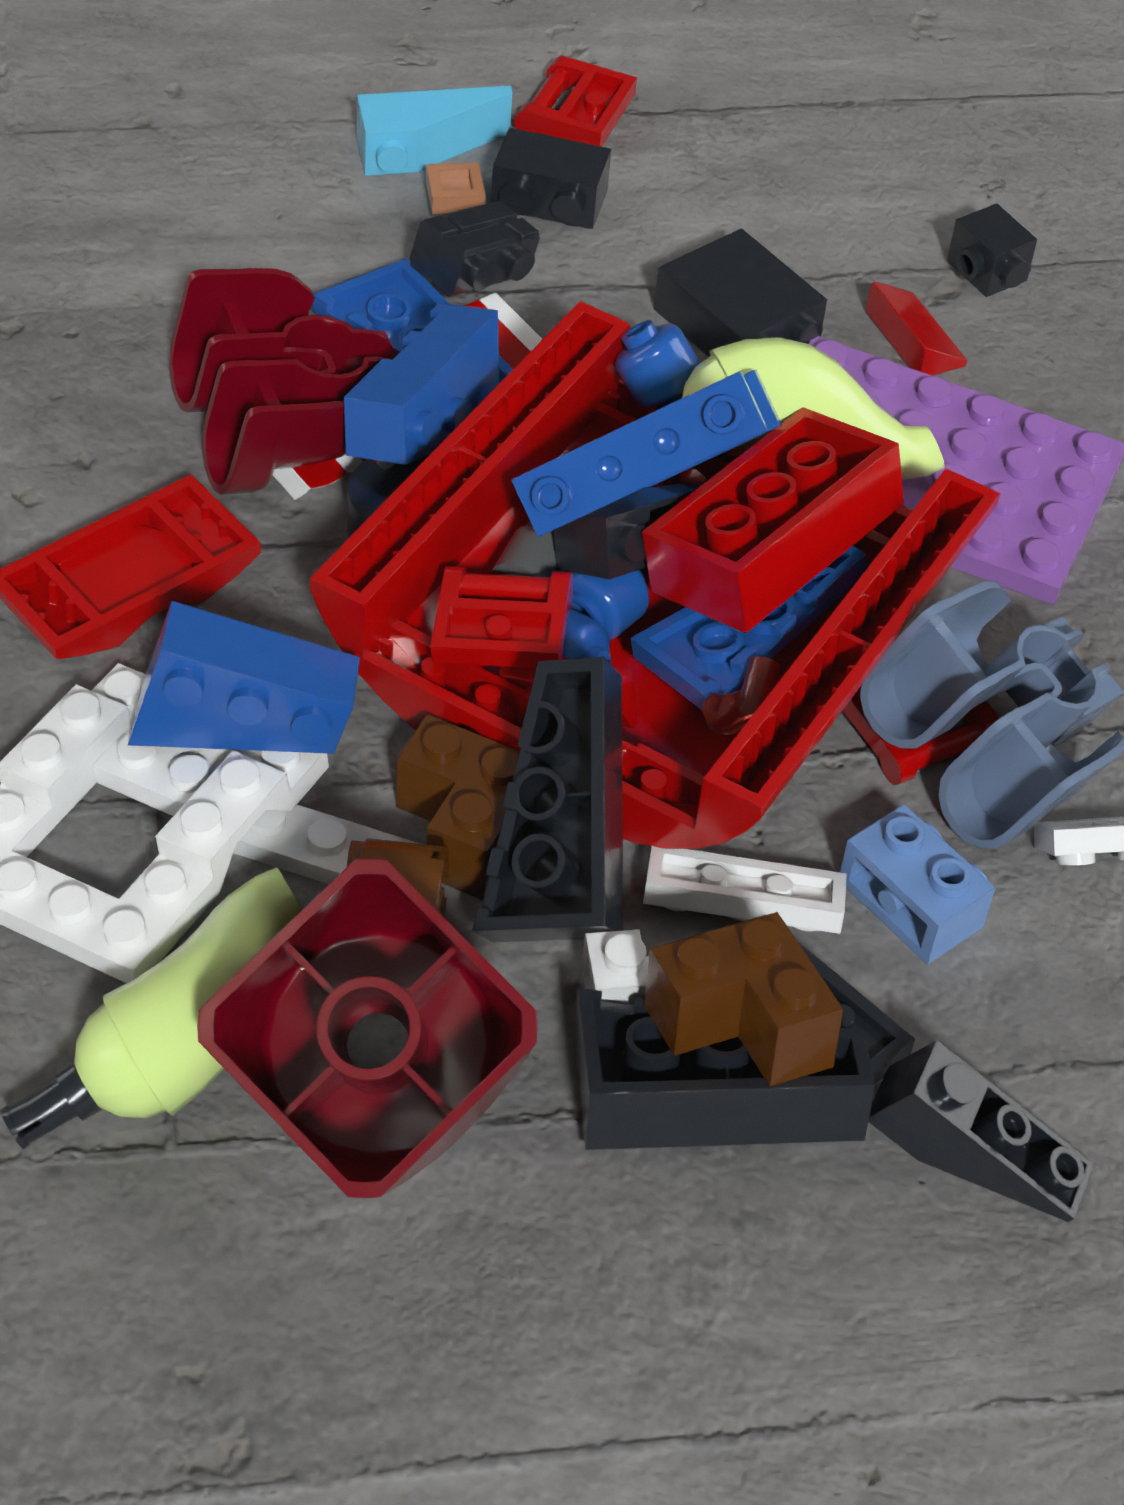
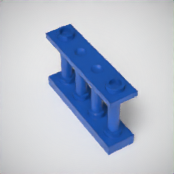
M757 369L744 375L742 371H739L526 472L511 481L537 537H540L640 489L652 487L780 427L782 423Z

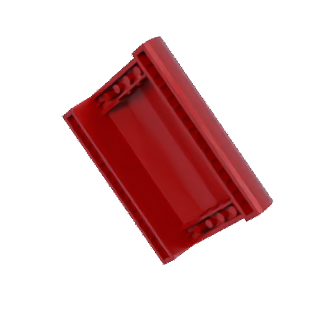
M582 301L576 304L310 577V590L317 608L342 652L360 657L358 674L384 703L415 730H417L428 714L516 750H521L518 746V741L532 687H527L524 690L499 677V670L502 666L432 663L430 644L445 567L460 566L466 567L467 573L490 574L514 532L530 522L511 481L512 479L657 411L656 407H641L633 399L614 366L617 354L625 346L621 337L630 330V323ZM720 454L652 487L709 480L740 455ZM945 468L913 510L900 506L853 545L864 552L867 559V569L855 585L709 715L634 658L631 637L685 608L683 605L652 592L648 567L641 569L648 586L649 604L647 610L641 618L618 637L610 641L609 651L613 667L631 670L638 722L634 728L622 726L623 840L664 849H699L723 844L747 832L763 817L997 506L1001 493Z

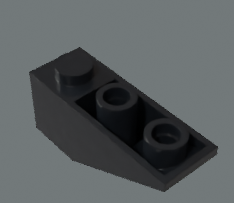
M708 480L640 489L555 529L556 569L610 580L646 568L647 561L642 531Z
M938 1040L889 1066L871 1105L868 1122L916 1160L1066 1222L1075 1219L1095 1164Z

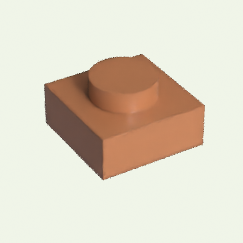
M479 162L426 164V185L432 215L448 214L485 204L486 195Z

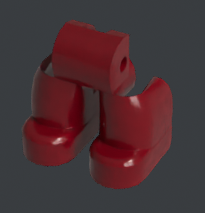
M199 269L191 272L186 280L171 340V385L176 402L181 410L185 412H207L203 428L204 465L212 488L220 495L254 493L268 485L274 469L315 465L345 455L344 397L382 359L393 360L394 349L385 331L354 329L346 322L330 316L308 315L315 299L312 290L292 273L279 269Z

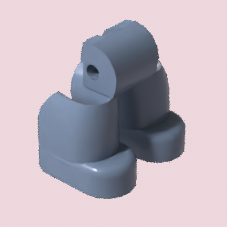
M984 581L971 586L924 610L893 642L861 685L860 692L863 712L872 729L887 743L901 749L918 748L950 730L971 709L1005 691L1018 706V708L994 722L948 766L940 779L938 796L942 814L950 828L961 839L980 849H996L1031 829L1053 808L1066 802L1081 791L1124 752V736L1118 731L1089 757L1078 762L1063 756L1054 747L1092 722L1124 694V691L1109 674L1112 668L1108 663H1104L1089 671L1072 650L1085 634L1080 629L1074 631L1063 617L1045 626L1027 627L990 665L987 664L981 655L977 638L982 628L1012 601L1007 592L995 581Z

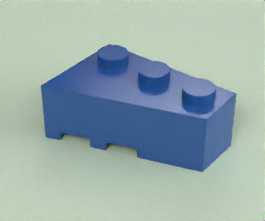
M438 303L430 311L432 321L421 332L411 330L402 339L404 349L393 360L382 359L344 397L346 456L407 465L430 455L499 384L498 310Z
M171 601L139 693L128 745L334 754L354 706L360 657Z

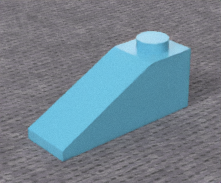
M511 86L358 94L356 138L365 176L417 173L426 169V164L441 163L506 136L511 124L513 93Z

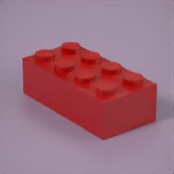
M802 407L785 420L782 426L775 428L642 531L651 591L746 634L904 504L899 443Z

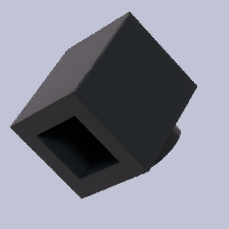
M996 203L956 219L947 262L985 297H989L1027 281L1031 271L1037 238Z

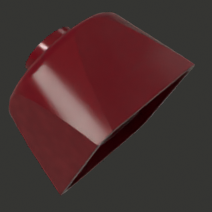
M370 858L355 859L199 1009L197 1030L198 1042L347 1197L377 1198L384 1196L439 1158L488 1110L536 1045L538 1022L537 1011L388 860ZM381 1013L393 1016L403 1024L408 1032V1040L402 1052L393 1061L373 1069L355 1067L349 1057L347 1042L350 1031L358 1021L368 1015Z

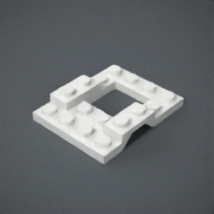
M118 663L92 690L75 685L0 762V925L128 983L160 963L219 895L236 844L266 810L291 811L329 768L327 753L128 745L139 693L146 674ZM96 783L173 816L155 836L159 855L119 899L27 858Z

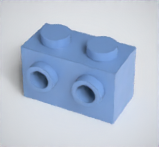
M905 804L847 840L840 873H847L846 888L927 965L984 927L996 888L988 881L980 868L972 863H968L942 839L940 833L933 825L922 821Z

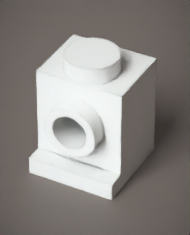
M640 930L585 933L579 981L580 987L602 991V1001L635 1006L636 997L645 998L649 956H646V946L641 940Z

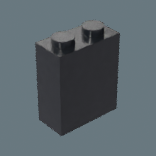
M742 228L658 267L654 310L666 321L678 326L685 337L708 357L711 356L710 350L745 339L783 338L809 344L810 340L818 336L821 337L827 299Z

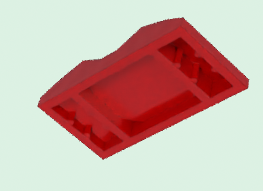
M190 474L0 568V599L55 659L81 657L119 647L150 617L168 609L171 601L181 604L205 602L239 575L261 554V542Z

